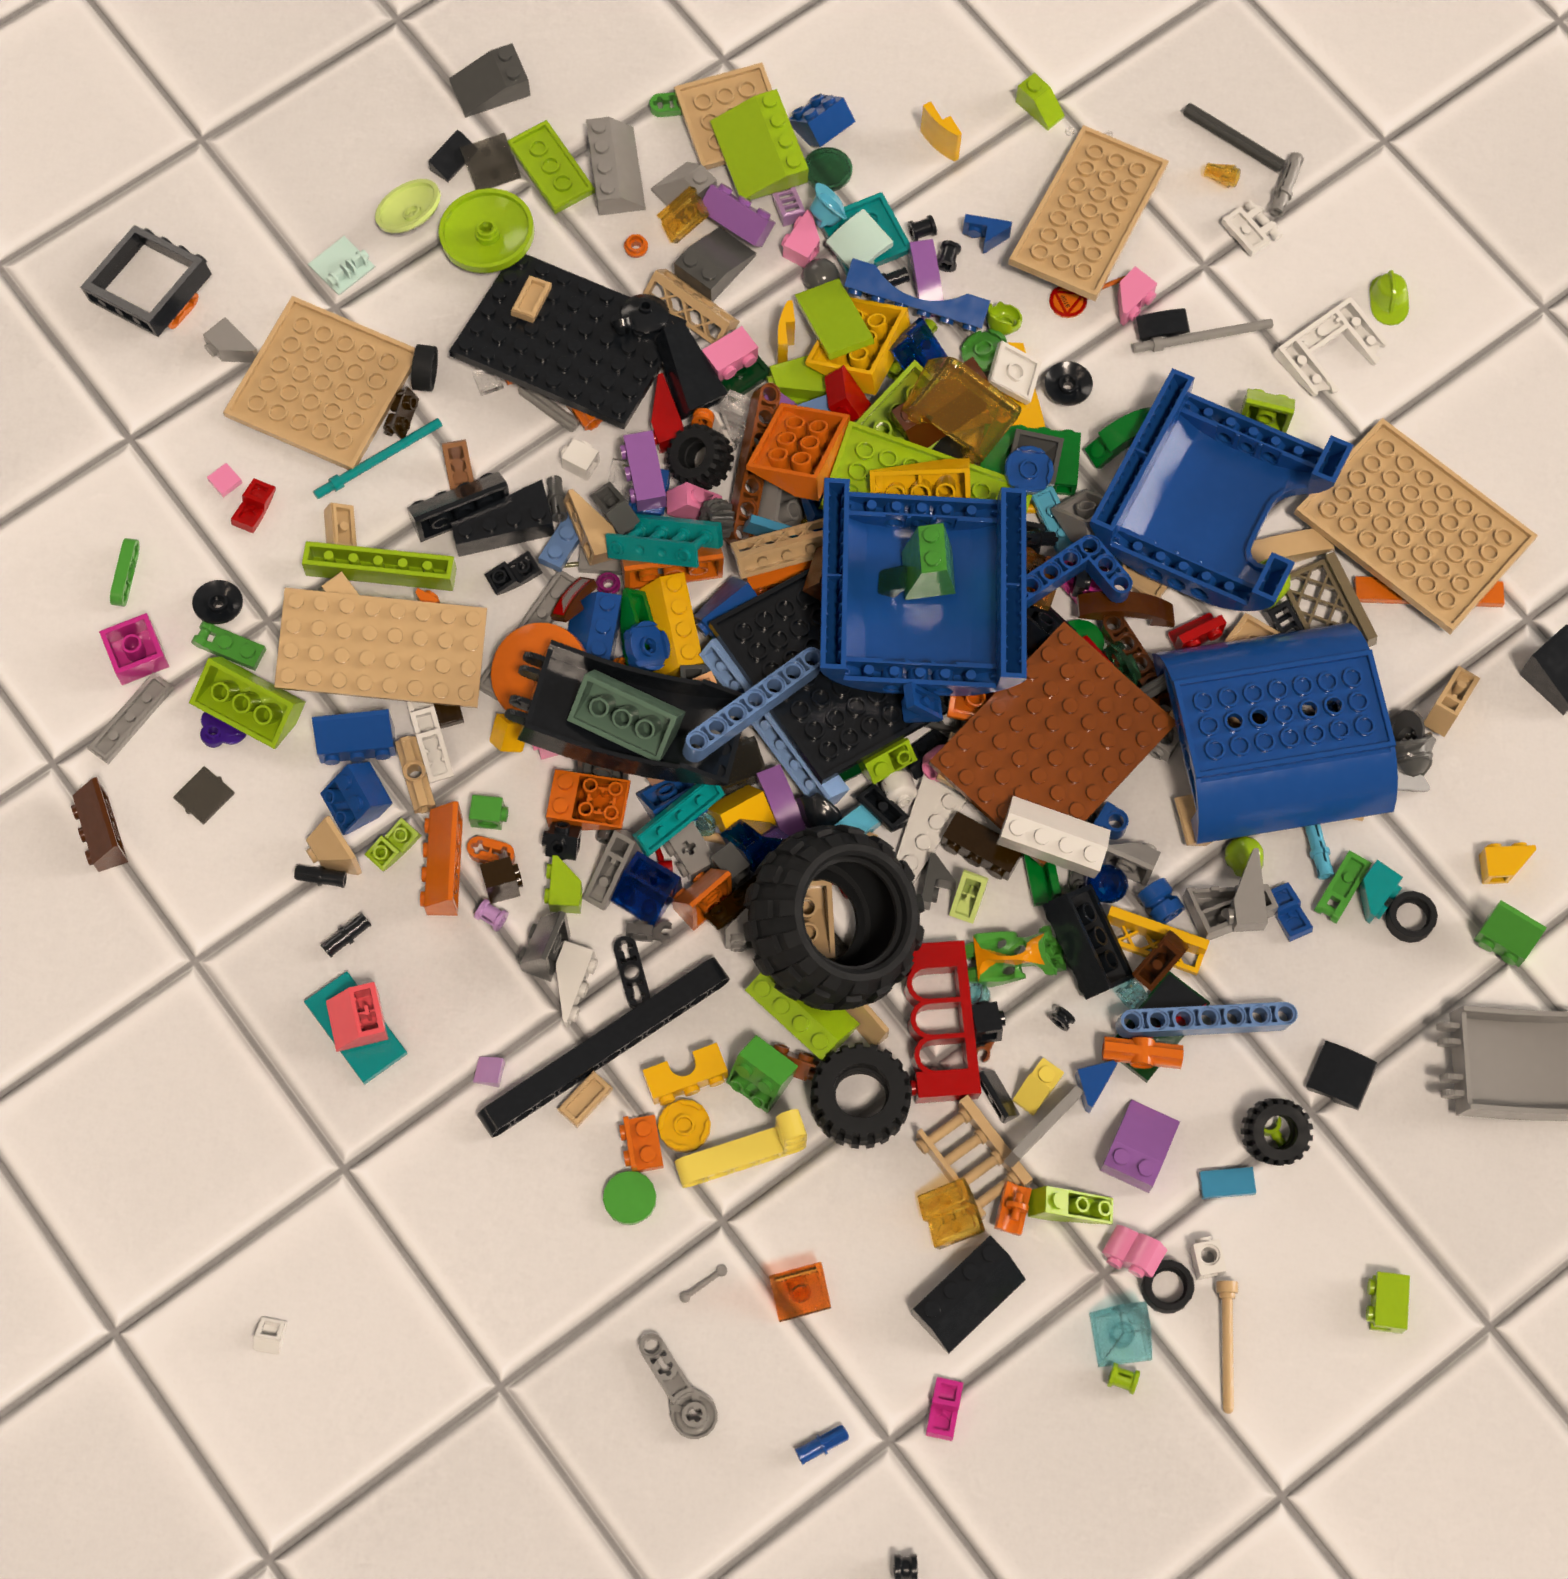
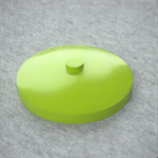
M495 188L478 189L460 196L449 205L439 224V238L444 253L458 267L476 273H492L514 265L527 253L534 238V222L528 206L515 194Z

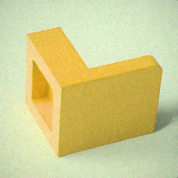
M496 713L490 742L503 752H522L525 742L517 740L522 725L505 718V714Z

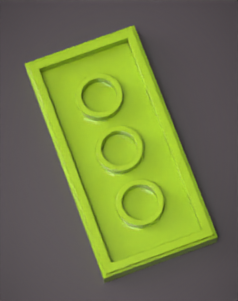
M547 120L507 140L508 148L554 214L595 193L594 186Z
M839 278L795 294L798 306L829 360L874 344L871 332Z

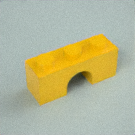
M714 1043L692 1051L695 1068L687 1076L674 1074L669 1067L668 1061L644 1069L643 1077L654 1105L659 1103L661 1106L674 1102L675 1097L680 1095L691 1096L698 1093L700 1088L710 1085V1087H715L724 1083V1079L728 1078V1070L718 1044Z

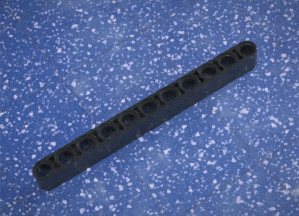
M715 957L705 961L484 1107L477 1114V1117L492 1138L502 1134L588 1077L592 1071H597L722 988L729 982L730 978Z

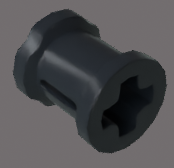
M928 215L926 219L917 222L908 221V231L913 242L918 241V238L937 235V228L932 215Z
M946 240L940 246L942 251L940 258L937 259L939 270L944 272H954L957 267L956 258L961 252V246L956 242Z

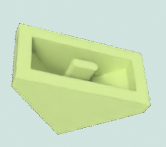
M964 870L949 916L973 924L986 890L988 878Z

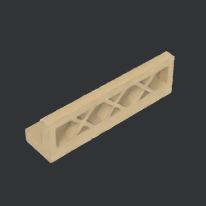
M667 269L655 270L643 294L654 295L652 291L656 283H659L663 286L665 297L660 299H666L669 313L687 320L686 326L709 343L716 342L726 336L728 331L737 328L739 320ZM678 297L681 299L683 310H675L671 298ZM689 311H698L702 323H693ZM714 323L721 328L716 339L710 335L708 324Z
M823 518L730 543L736 558L740 578L743 579L812 560L816 548L822 545L823 530H813L823 528ZM798 535V537L790 538L789 536ZM751 548V549H749V550H745V551L739 552V550H741V549Z

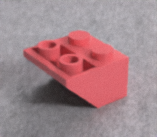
M375 982L347 988L326 1001L337 1052L389 1040Z

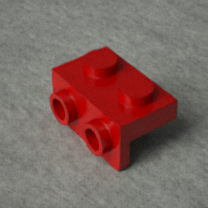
M1207 613L1168 632V638L1176 650L1200 646L1209 640L1214 641L1221 637L1227 622L1222 615L1214 618L1211 613Z

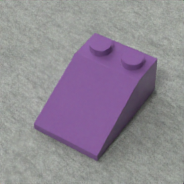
M1131 1100L1100 1171L1149 1193L1160 1172L1180 1121Z

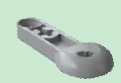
M654 1333L644 1335L639 1342V1349L670 1400L671 1419L674 1428L680 1435L689 1439H700L707 1436L717 1423L718 1411L714 1402L690 1385L659 1335ZM648 1340H656L659 1343V1349L656 1353L649 1354L644 1350V1345ZM663 1353L667 1355L662 1357L665 1365L673 1366L670 1369L671 1375L669 1376L665 1373L659 1374L661 1366L656 1359L662 1356ZM690 1410L702 1412V1415H699L701 1419L699 1422L687 1419V1417H690Z

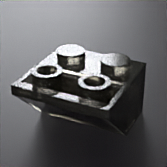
M755 736L740 738L727 786H721L725 793L724 796L732 794L746 785L756 784V773L766 770Z

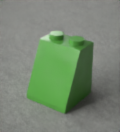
M944 523L918 526L902 550L905 599L956 594L952 546Z

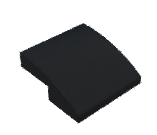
M1325 1041L1306 1088L1308 1091L1332 1098L1334 1103L1359 1111L1378 1063L1353 1050Z

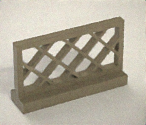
M1335 552L1325 555V558L1290 573L1291 581L1298 579L1305 582L1301 593L1291 590L1290 587L1286 593L1304 629H1310L1312 620L1325 623L1326 626L1340 624L1331 621L1335 610L1346 613L1348 617L1346 623L1350 622L1360 630L1369 647L1376 645L1377 634ZM1322 567L1326 573L1324 582L1311 579L1312 572ZM1308 583L1322 587L1318 598L1304 594ZM1324 589L1336 593L1337 598L1334 604L1321 600ZM1302 598L1315 603L1311 614L1301 611L1299 605ZM1318 604L1332 608L1328 619L1315 615Z

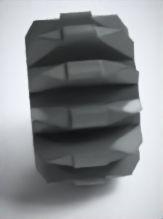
M722 498L704 501L703 507L700 508L701 516L698 518L704 521L721 522L723 539L730 538L731 532L734 531L733 524L736 521L734 520L735 512L732 511V504L728 503L727 500H722Z

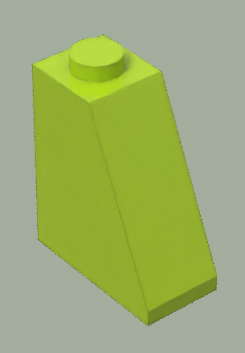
M808 355L769 366V376H766L767 383L777 385L780 392L785 396L815 399L827 395L825 375L805 365Z

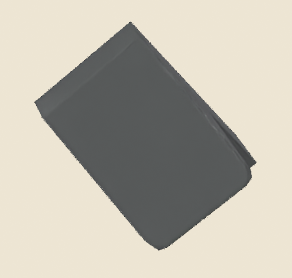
M936 853L930 854L922 893L925 910H930L931 902H937L939 892L937 887L955 890L956 886L955 879Z

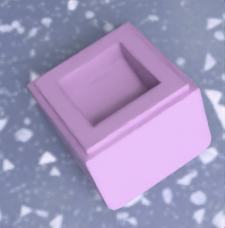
M479 1057L473 1082L499 1088L505 1065L504 1058Z

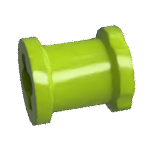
M1113 1363L1107 1386L1112 1387L1114 1385L1129 1390V1394L1133 1395L1139 1380L1140 1371L1135 1370L1133 1372L1118 1367L1117 1363Z

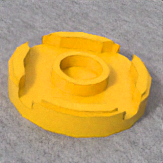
M681 1099L669 1104L659 1116L658 1130L660 1138L668 1148L676 1152L688 1153L695 1151L705 1144L710 1135L711 1122L703 1106L693 1100Z

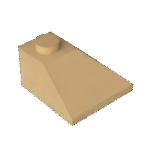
M327 816L306 839L309 849L306 850L313 863L318 861L325 869L347 872L353 875L361 874L362 871L356 856L330 816Z

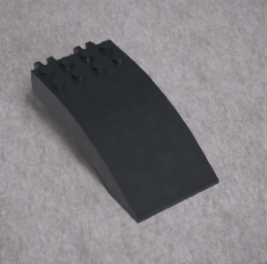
M554 640L550 641L544 656L528 651L524 653L523 661L540 669L521 665L518 670L521 676L535 681V685L530 699L518 695H511L509 703L512 706L526 711L524 713L509 708L505 712V718L522 725L517 740L577 761L618 772L665 781L727 786L742 731L699 762H690L685 759L683 747L689 732L743 693L706 679L699 681L623 665ZM595 669L686 712L676 737L661 761L650 760L567 721L586 673ZM730 716L733 720H739L735 716ZM711 730L713 734H720L716 730ZM691 744L693 748H701L697 744Z

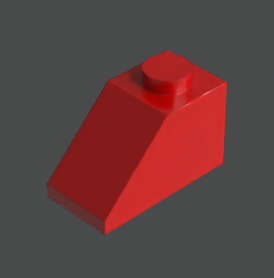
M844 365L824 377L828 408L831 412L849 414L850 421H855L871 406V403Z

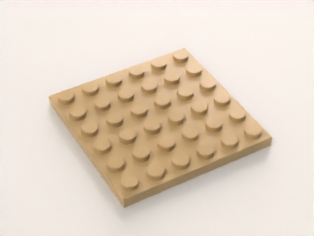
M292 296L223 412L224 416L347 470L354 469L360 463L396 398V393L402 389L412 371L415 348Z

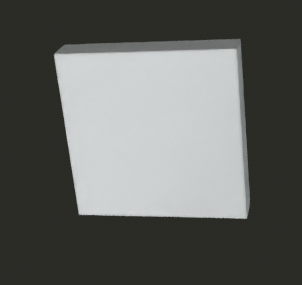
M1001 341L997 344L988 375L990 386L1027 405L1032 400L1042 362Z

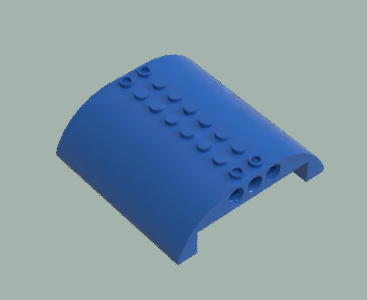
M824 478L820 671L829 679L851 688L892 694H904L903 685L910 682L937 696H970L1005 690L1026 681V489L1001 487L997 500L849 492L850 479ZM944 523L952 546L956 594L906 600L902 550L918 526Z

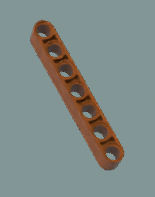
M773 383L764 384L755 390L751 396L731 498L732 511L735 512L734 520L736 522L733 524L734 531L731 532L730 538H725L729 546H731L730 543L754 536L753 534L743 532L745 522L752 514L758 516L764 479L748 471L746 465L757 447L754 438L760 441L779 407L781 392L777 385ZM763 392L768 395L769 401L764 398ZM759 415L764 418V423L759 420ZM745 483L750 486L751 493L747 491ZM741 506L745 508L747 516L741 512ZM736 529L741 532L742 539L737 536Z

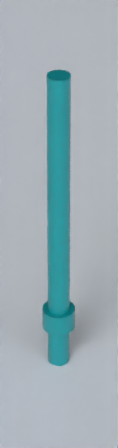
M436 418L356 465L354 469H350L339 476L336 474L329 478V482L313 491L315 497L320 499L333 490L337 492L345 487V483L442 427L439 418Z

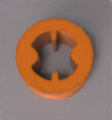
M698 408L693 412L691 424H703L713 428L715 415L707 408Z

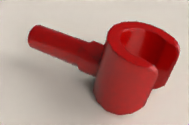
M661 848L655 851L659 874L661 876L673 875L672 860L664 861Z

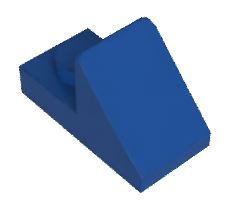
M965 214L962 234L972 238H985L984 254L1010 238L1012 222Z
M912 682L903 685L904 697L901 705L904 722H939L943 720L939 696Z

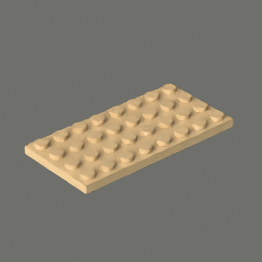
M1083 125L1010 256L1008 264L1096 302L1162 178L1169 161Z
M285 588L274 688L478 708L487 608Z

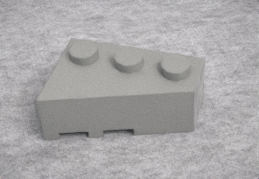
M1263 884L1267 917L1270 918L1274 916L1279 906L1269 885ZM1238 885L1219 888V886L1195 889V887L1186 888L1182 898L1200 937L1212 940L1233 932L1232 924L1227 922V908H1230Z

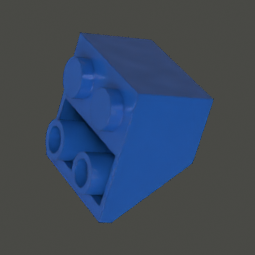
M821 93L813 96L810 99V103L806 106L795 109L792 112V116L789 117L792 128L809 146L822 147L856 122L844 97Z
M370 762L347 764L320 793L343 835H347L378 819L393 804Z

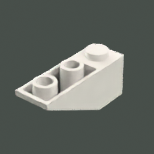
M564 941L555 965L563 1022L565 1027L569 1028L571 1022H576L579 1016L580 1007H577L580 998L586 997L589 983L586 982L589 974L595 973L598 960L594 950Z

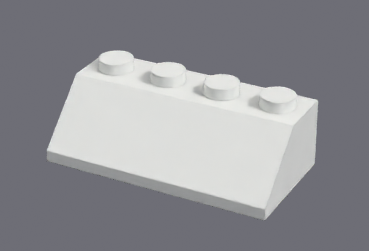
M1013 796L997 844L1095 879L1100 872L1108 848L1111 830Z

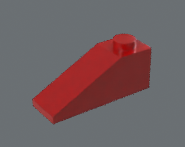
M663 373L658 374L651 419V429L655 445L660 454L667 452V448H671L672 443L670 441L672 438L675 439L677 437L676 433L679 430L684 431L683 423Z

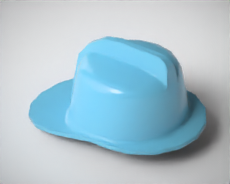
M816 183V196L810 206V211L815 216L814 219L819 228H823L825 225L832 227L840 220L847 219L844 206L839 197L826 185Z

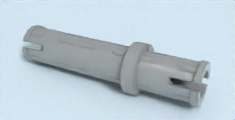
M1298 152L1290 154L1280 184L1275 188L1274 200L1269 209L1270 214L1274 217H1282L1284 215L1286 205L1292 198V189L1304 161L1303 155Z

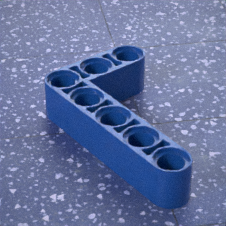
M1086 535L1026 575L1027 587L1035 590V592L1027 591V608L1083 570L1090 575L1104 594L1115 603L1124 602L1128 598L1133 581L1100 539L1094 535ZM1083 548H1090L1093 552L1088 553ZM1064 561H1071L1074 565L1068 566ZM1100 566H1104V567H1106L1109 571H1108V572L1102 571L1099 567H1100ZM1044 574H1051L1054 576V579H1048ZM1115 585H1120L1125 590H1118L1115 588Z

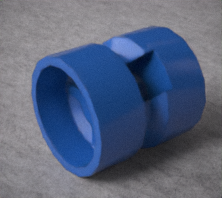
M1161 878L1151 883L1137 896L1145 908L1151 909L1150 916L1152 919L1162 924L1173 920L1185 910V906L1179 897L1172 896L1173 889L1166 878Z

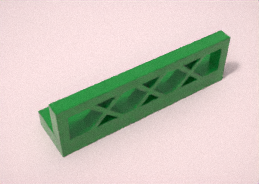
M1023 854L1033 907L1041 906L1060 897L1061 888L1056 865L1047 862L1041 867L1029 855Z

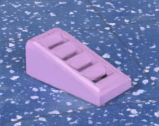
M795 187L771 194L783 227L794 224L799 216L804 215L805 209ZM791 194L790 197L780 199L781 196ZM790 201H793V202H794V203H790V204H787V205H783V203H786V202H790ZM796 208L795 210H791L788 212L785 211L787 209Z

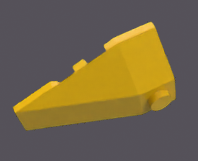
M970 458L941 459L869 471L871 493L971 498Z

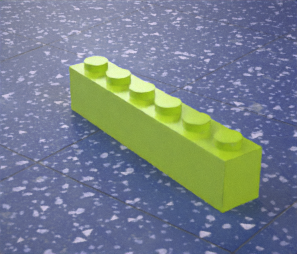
M310 541L305 543L302 566L306 576L332 579L340 572H343L350 581L453 591L457 570L454 556Z

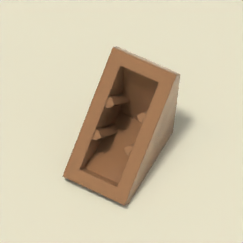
M466 439L442 443L450 489L453 490L464 482H473Z

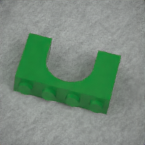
M996 422L984 424L980 467L1003 475L1005 461L1010 455L1016 428L1064 438L1055 486L1053 487L1058 495H1075L1078 484L1081 433L1069 429L1058 431L1047 427L1037 429L1027 428L1024 425L1005 426Z

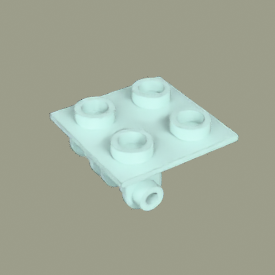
M345 236L308 263V266L338 295H341L375 268V265L368 260V253L365 250L360 252Z

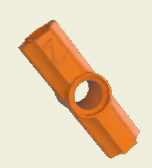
M1104 1037L1102 1060L1130 1063V1066L1140 1069L1153 1068V1066L1174 1069L1182 1068L1183 1045L1158 1043L1154 1039L1147 1037H1134L1132 1040L1114 1037Z

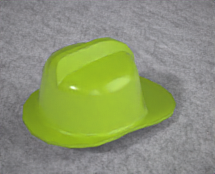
M1389 270L1388 273L1376 277L1370 284L1372 314L1377 321L1384 325L1392 326L1401 323L1409 312L1406 281L1402 276L1394 273L1393 270Z

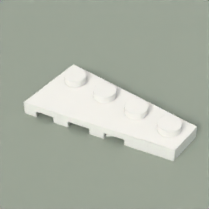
M923 774L896 856L898 860H904L910 866L915 875V879L912 881L913 884L929 862L930 854L934 853L941 843L942 836L956 812H961L967 802L966 798L939 782L930 780L925 774Z

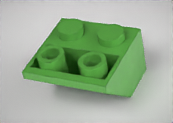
M756 1035L738 1054L726 1083L733 1090L752 1101L756 1107L769 1113L791 1082L798 1065Z

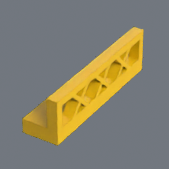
M1114 906L1110 907L1107 918L1111 925L1121 928L1124 936L1117 940L1123 950L1147 957L1151 952L1148 949L1153 950L1167 932L1171 930L1188 944L1189 949L1186 952L1198 955L1194 967L1184 964L1181 958L1173 967L1197 976L1210 940ZM1138 934L1145 936L1149 945L1142 948L1136 947L1131 937Z

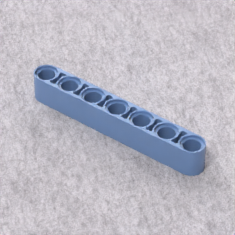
M814 647L804 649L689 732L683 747L685 759L690 762L703 760L816 678L820 672V650ZM807 661H810L815 665H810L807 663ZM787 675H792L796 679L789 678ZM768 689H775L777 692L774 693L769 691ZM749 702L756 703L758 706H752ZM730 716H735L739 720H733ZM711 730H716L720 734H713ZM691 744H697L701 748H693Z
M1289 1002L1126 1010L1117 1019L1115 1028L1116 1032L1123 1038L1282 1031L1296 1021L1298 1012L1295 1006ZM1278 1011L1286 1014L1287 1022L1279 1018ZM1258 1013L1262 1017V1023L1256 1022L1252 1014ZM1227 1014L1234 1015L1237 1024L1230 1023L1227 1019ZM1201 1015L1208 1016L1211 1019V1025L1204 1024ZM1176 1016L1182 1017L1186 1022V1026L1178 1025ZM1150 1018L1158 1019L1160 1028L1152 1026ZM1124 1019L1132 1020L1135 1024V1029L1126 1027Z

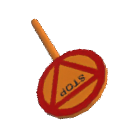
M1125 276L1105 283L1102 290L1120 283ZM1058 286L1050 294L1049 303L1055 314L1064 318H1072L1084 311L1087 305V298Z

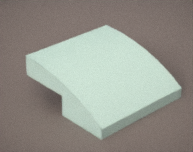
M862 209L836 230L826 241V245L849 269L852 258L874 264L875 258L893 247V240Z

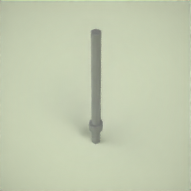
M1271 318L1166 338L1158 336L1151 338L1150 341L1133 343L1134 353L1149 350L1157 352L1164 350L1165 347L1270 329L1274 327V323Z

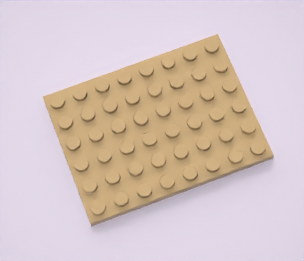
M1383 418L1352 449L1334 486L1326 491L1310 494L1294 512V515L1450 635L1538 537L1528 527Z

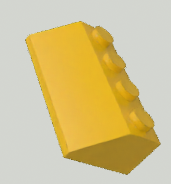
M685 573L658 577L639 589L640 591H645L654 623L657 624L656 627L660 631L664 630L670 643L669 658L665 659L664 666L661 669L653 672L680 677V665L704 664L699 656L701 648Z

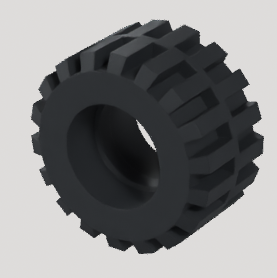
M692 424V427L687 425L684 427L683 432L679 430L676 433L677 437L675 439L672 438L670 441L672 443L671 448H667L669 457L666 458V461L670 464L668 469L673 473V477L682 483L688 482L706 490L712 489L713 485L719 486L721 484L720 480H726L728 477L726 473L728 471L731 472L732 466H730V463L734 462V456L731 455L733 447L729 445L730 441L728 438L703 424ZM705 447V458L699 466L695 467V457Z
M1269 1098L1255 1103L1254 1108L1248 1109L1247 1118L1243 1117L1242 1120L1244 1129L1241 1128V1134L1245 1138L1242 1142L1243 1145L1248 1147V1153L1254 1155L1255 1159L1260 1162L1277 1166L1290 1165L1295 1163L1294 1160H1300L1304 1157L1302 1153L1308 1151L1311 1147L1308 1145V1142L1313 1141V1135H1310L1313 1125L1308 1123L1310 1118L1308 1113H1304L1302 1111L1303 1108L1300 1105L1294 1104L1291 1100ZM1273 1116L1283 1117L1288 1123L1290 1130L1288 1140L1279 1148L1271 1147L1264 1137V1127Z

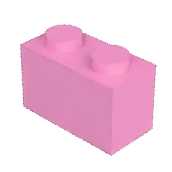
M742 326L702 349L703 354L720 381L732 378L737 371L744 367L752 366L758 359V346Z

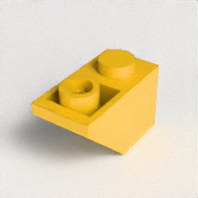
M1524 842L1514 843L1511 846H1502L1499 843L1487 845L1479 854L1482 884L1509 883L1536 851V845H1527Z

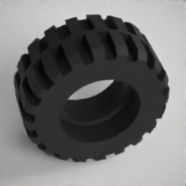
M855 1043V1046L851 1048L848 1045L840 1047L837 1053L834 1051L829 1053L827 1059L824 1062L821 1061L818 1065L811 1084L810 1106L818 1127L822 1126L824 1134L828 1138L834 1137L836 1143L842 1146L844 1143H848L854 1149H859V1145H866V1149L873 1148L875 1143L880 1142L883 1144L889 1140L891 1135L895 1136L907 1119L912 1096V1086L909 1084L910 1077L908 1072L902 1069V1062L899 1059L894 1060L892 1053L887 1049L884 1052L878 1050V1045L871 1044L870 1047H863V1043ZM855 1074H864L879 1081L884 1087L886 1094L885 1104L880 1112L866 1118H858L845 1113L836 1101V1090L843 1079Z

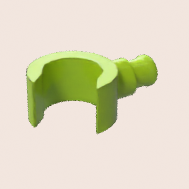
M1280 1116L1276 1120L1274 1129L1268 1130L1264 1127V1136H1271L1273 1141H1276L1278 1147L1286 1143L1279 1130L1282 1124Z

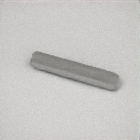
M522 386L519 387L518 391L522 397L567 430L574 432L578 428L579 420L551 399Z

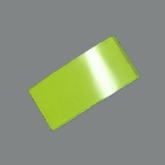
M400 818L385 836L381 835L364 855L382 871H385L401 858L422 835L405 819Z

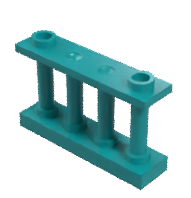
M637 513L635 514L640 522L628 534L607 533L605 535L608 558L693 568L699 566L698 550L701 547L719 549L723 546L721 522Z

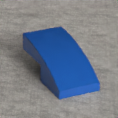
M1289 882L1271 889L1279 906L1274 915L1289 942L1313 932V926L1301 909V901Z

